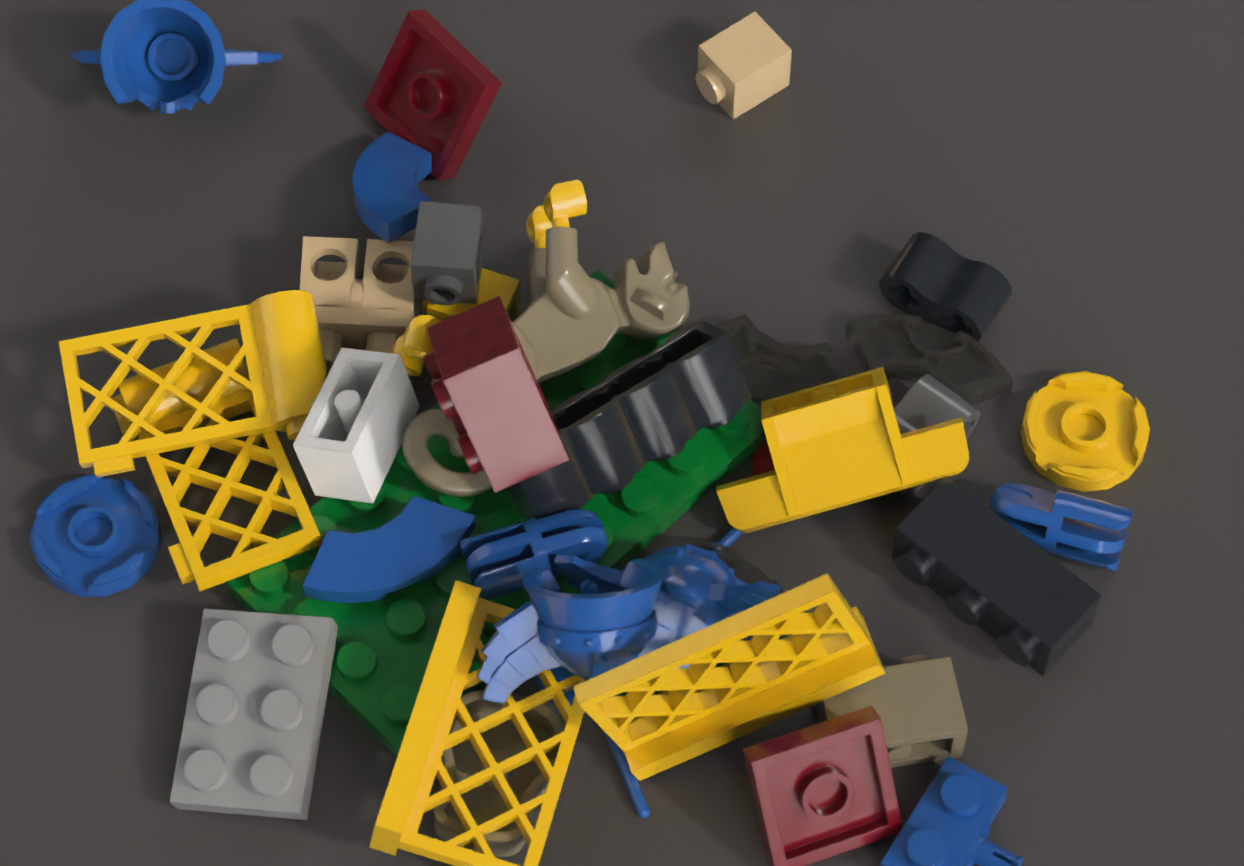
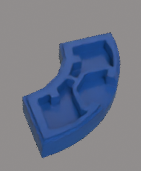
M387 132L372 142L362 152L355 164L352 180L357 214L372 232L388 243L416 228L420 201L432 202L430 197L418 189V183L432 172L430 152Z
M413 496L399 516L378 529L355 534L328 530L302 585L304 596L336 603L371 602L386 599L385 594L403 589L420 580L426 582L444 569L461 551L459 547L460 540L469 538L476 526L475 515Z

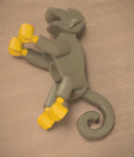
M577 179L556 183L546 194L543 205L537 206L526 221L528 236L531 242L534 243V249L528 250L529 307L511 323L538 383L568 373L592 360L606 347L614 334L621 333L639 342L657 344L676 333L689 316L690 300L687 291L688 286L674 281L678 273L673 270L664 241L652 244L639 258L637 266L634 259L627 256L615 268L613 289L587 275L578 263L577 229L571 228L568 220L571 217L585 215L587 212L585 190L582 182ZM430 315L415 317L406 327L404 335L400 336L392 345L390 353L400 354L408 376H421L424 365L423 355L433 351L427 327L441 322L440 319ZM430 409L420 413L408 425L402 440L404 459L412 473L425 486L438 493L459 498L475 496L492 487L485 470L474 475L471 471H451L440 465L430 453L427 441L431 436L439 435L447 441L448 449L452 456H464L457 440L459 435L451 418L447 419L442 409Z

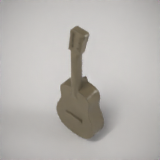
M484 690L469 692L460 698L473 722L504 709L502 703L482 700L481 696ZM511 693L515 702L527 698V696L518 693ZM544 704L522 713L539 743L564 731V726L558 715ZM456 715L449 734L462 729ZM511 719L480 733L496 763L502 762L527 749ZM469 739L443 751L441 761L454 784L485 770ZM558 748L546 753L552 767ZM534 760L503 774L520 805L544 794L546 791L547 782ZM492 780L461 795L477 826L509 811ZM450 801L434 808V830L436 835L445 842L466 832ZM515 821L484 836L494 857L513 856L526 843ZM473 843L463 847L477 852Z

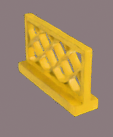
M827 573L573 686L578 704L624 751L631 773L639 781H642L885 674V671L863 616L857 607H850ZM815 606H818V607L814 610V612H805V613H802V612H804V611H806V610H809V609H811V608H813V607H815ZM781 635H790L786 638L778 639ZM748 636H753L751 640H741ZM717 663H727L720 667H715ZM685 664H690L688 668H678ZM654 691H664L662 693L652 695ZM622 692H628L625 696H615Z
M456 580L375 823L369 848L391 855H396L399 848L453 866H520L495 858L484 839V836L515 821L529 846L523 866H538L584 714V710L578 704L576 695H574L572 705H570L564 693L572 690L573 686L585 682V680L575 674L557 683L551 670H544L538 675L546 689L518 702H515L510 694L506 701L502 703L504 709L473 722L460 698L463 690L482 682L477 677L480 669L469 673L474 655L480 666H482L486 657L482 652L484 645L480 640L485 621L496 624L516 609L479 598L481 588ZM552 699L566 725L562 733L539 743L522 713ZM456 715L462 729L449 734ZM511 719L527 749L502 762L496 763L480 733ZM469 739L485 770L454 784L441 761L443 751ZM558 748L552 767L546 753ZM534 760L547 782V788L544 794L520 805L503 774ZM436 776L443 790L429 796ZM492 780L509 811L477 826L461 795ZM447 801H450L466 832L446 842L417 833L423 813ZM540 809L533 829L527 815ZM473 843L477 852L463 847Z

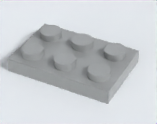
M218 609L203 610L170 796V803L176 809L307 820L338 625L333 618Z

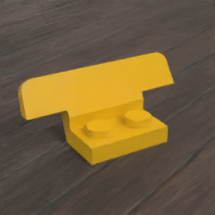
M883 367L761 402V421L775 470L719 485L716 487V492L726 519L732 528L741 533H750L961 473L967 467L970 459L963 419L959 417L901 434Z

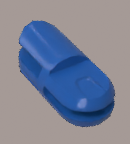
M1015 483L1003 484L991 493L989 497L991 505L988 509L1038 547H1041L1046 553L1111 571L1118 569L1121 559L1119 551L1124 547L1127 537L1125 528L1130 525L1133 516L1131 508L1057 489V493Z
M573 509L538 520L532 518L460 540L459 547L462 556L467 561L466 568L469 578L474 583L473 586L481 588L479 598L491 600L524 590L525 588L522 584L524 576L537 567L549 569L553 577L561 576L562 574L557 571L558 565L554 563L556 555H575L584 561L588 560L596 563L606 551L608 536L603 530L604 525L594 512L585 509Z

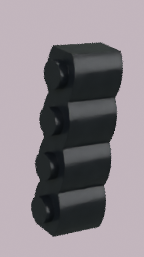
M705 321L689 326L666 339L652 353L621 366L607 376L598 386L572 396L553 409L551 413L569 461L507 487L520 516L526 520L532 518L538 520L564 511L580 509L596 494H610L625 488L632 481L633 475L642 469L648 461H663L676 456L685 448L686 442L695 436L700 429L717 428L732 421L736 417L737 411L752 398V395L727 333Z

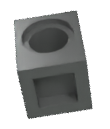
M420 201L410 264L414 299L428 300L434 304L445 306L454 305L458 302L477 304L486 243L483 206Z

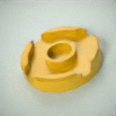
M1088 371L1060 374L1049 380L1047 386L1041 388L1037 394L1035 391L1027 401L1020 431L1024 453L1039 474L1060 487L1081 492L1110 489L1129 479L1143 461L1150 432L1144 406L1136 396L1133 400L1130 394L1123 391L1124 385L1110 376Z

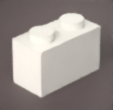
M341 348L293 444L315 496L374 503L402 444L403 434L420 406L400 354Z

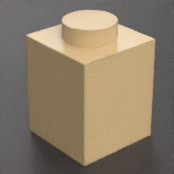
M755 11L698 45L697 86L708 102L711 104L718 103L734 120L789 86L792 49Z

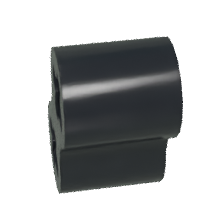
M922 232L911 236L879 282L880 291L893 306L908 314L918 315L930 320L953 339L967 344H974L980 341L1012 294L1009 281L999 270L984 262L962 257L938 237Z

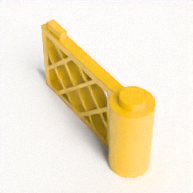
M303 290L276 292L260 297L248 305L58 341L79 464L82 468L94 466L97 478L135 470L133 458L275 430L286 432L289 440H296L328 376L313 295ZM240 325L243 346L228 367L200 349L214 329ZM197 333L191 342L181 337L182 335ZM168 339L182 348L184 352L163 379L138 363L137 360L151 341ZM133 345L127 355L117 349ZM104 351L121 363L102 390L98 391L80 379L76 356ZM194 357L222 374L202 403L174 386ZM245 361L247 362L250 381L237 373ZM131 369L158 386L138 416L110 398ZM233 381L253 395L256 417L229 422L211 409L229 383ZM83 392L94 398V401L87 410L85 409ZM169 393L196 412L182 431L164 434L147 422ZM104 406L132 423L118 444L92 449L89 427ZM205 417L216 424L198 428ZM141 430L152 436L135 440Z
M237 338L203 351L228 367L241 346ZM194 357L174 386L202 403L222 374ZM177 360L151 369V371L164 379ZM245 361L237 373L250 381L247 362ZM138 374L124 379L118 386L120 394L111 397V399L138 416L158 386ZM233 381L229 383L211 409L226 420L248 411H252L253 416L256 417L253 395ZM168 393L147 423L164 434L180 432L196 411ZM114 412L122 434L126 433L132 423ZM205 417L198 428L216 424ZM143 430L137 436L138 440L152 437ZM276 431L250 435L245 442L234 438L195 446L185 465L162 458L159 453L145 456L180 542L168 547L182 585L195 580L199 592L322 545L319 530ZM262 439H264L268 449L259 447ZM210 447L238 455L226 478L199 470ZM251 460L277 469V473L267 491L239 483ZM168 475L177 478L173 486L170 483ZM190 483L218 491L205 515L182 508L179 505ZM284 488L289 499L280 496ZM231 496L259 505L247 528L219 520ZM272 509L297 517L302 528L300 531L279 539L260 533ZM188 525L197 528L193 537ZM211 533L239 542L231 557L204 567L199 554Z

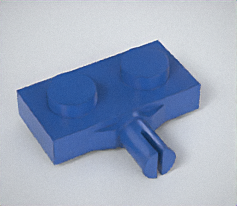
M947 756L880 863V866H1022L1024 857L1018 856L989 841L990 826L1007 799V786Z

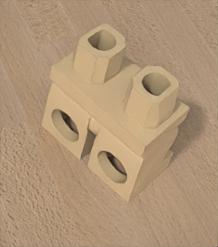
M303 236L299 290L308 291L313 295L328 374L341 348L390 353L392 345L400 336L404 335L410 321L419 316L420 299H414L410 267L414 241L394 240L388 243L385 240L367 239L363 275L358 239ZM332 254L341 257L345 262L318 261V258ZM395 257L402 259L407 265L379 264V262L385 258Z

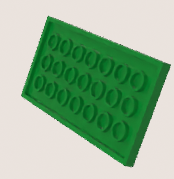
M599 269L589 276L613 289V281ZM621 333L614 334L606 347L592 360L568 373L539 383L550 410L552 411L572 396L598 386L612 372L639 357L652 353L665 340L652 344L639 342ZM749 400L737 411L736 417L729 423L717 428L700 429L695 436L686 442L685 448L676 456L663 461H648L642 469L633 475L632 481L625 488L610 494H596L580 509L594 512L604 525L603 530L608 536L606 551L595 564L621 570L754 453L760 444L766 440L761 421V408ZM437 402L430 409H441V406ZM433 435L428 439L427 447L440 465L456 472L471 471L464 456L454 457L450 454L444 437ZM402 444L374 503L323 497L309 509L321 535L322 542L328 530L355 534L380 528L399 516L413 496L475 515L476 526L470 537L526 521L525 518L520 516L508 488L495 493L493 487L481 494L459 498L438 493L425 486L408 467L404 459ZM298 518L275 538L279 539L302 530ZM321 546L225 582L227 592L248 612L333 618L338 625L328 690L396 757H398L455 581L474 585L468 575L467 561L460 551L444 569L426 582L420 580L403 589L385 594L386 599L361 603H336L304 596L302 585ZM564 575L554 577L560 587L558 593L580 594L579 589L569 585L570 580ZM524 589L488 601L517 610L529 602L530 598ZM485 621L480 636L484 646L497 631L495 625ZM475 655L469 673L481 668ZM482 681L463 690L461 697L469 692L485 690L487 683Z

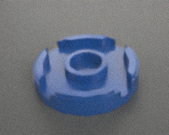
M86 474L62 483L42 500L36 511L37 518L33 524V532L32 529L30 530L29 543L40 572L57 589L78 597H106L130 588L149 572L160 551L161 526L150 497L134 482L120 477V481L115 479H104V477L97 478L95 474Z

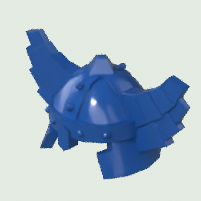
M136 0L116 14L103 35L101 49L70 52V57L72 61H80V63L101 64L105 85L118 104L129 103L138 99L147 105L151 111H154L156 108L160 109V113L170 114L178 113V109L184 108L187 111H191L198 102L209 105L222 85L225 66L258 65V63L282 60V53L225 49L222 36L208 14L187 0Z
M689 543L685 546H669L648 555L644 559L656 563L665 570L660 590L696 606L697 611L695 614L708 626L780 595L781 586L763 581L747 584L735 577L734 569H729L717 557L715 552L690 545ZM556 555L554 563L558 565L557 571L570 580L569 585L579 590V585L587 579L596 583L598 594L628 589L620 583L625 570L620 571L604 565L600 566L588 560L584 561L575 555ZM748 636L741 640H751L753 636ZM717 663L715 667H720L727 663Z
M639 558L629 561L620 581L628 589L598 594L596 583L588 579L579 585L580 594L558 593L560 587L550 570L537 567L524 576L522 583L530 601L494 624L497 631L482 649L486 657L477 677L487 683L481 698L482 700L504 703L512 691L526 680L544 670L564 666L587 681L706 628L708 625L695 614L697 611L696 606L660 590L665 570L656 563ZM685 664L678 668H688L690 664Z

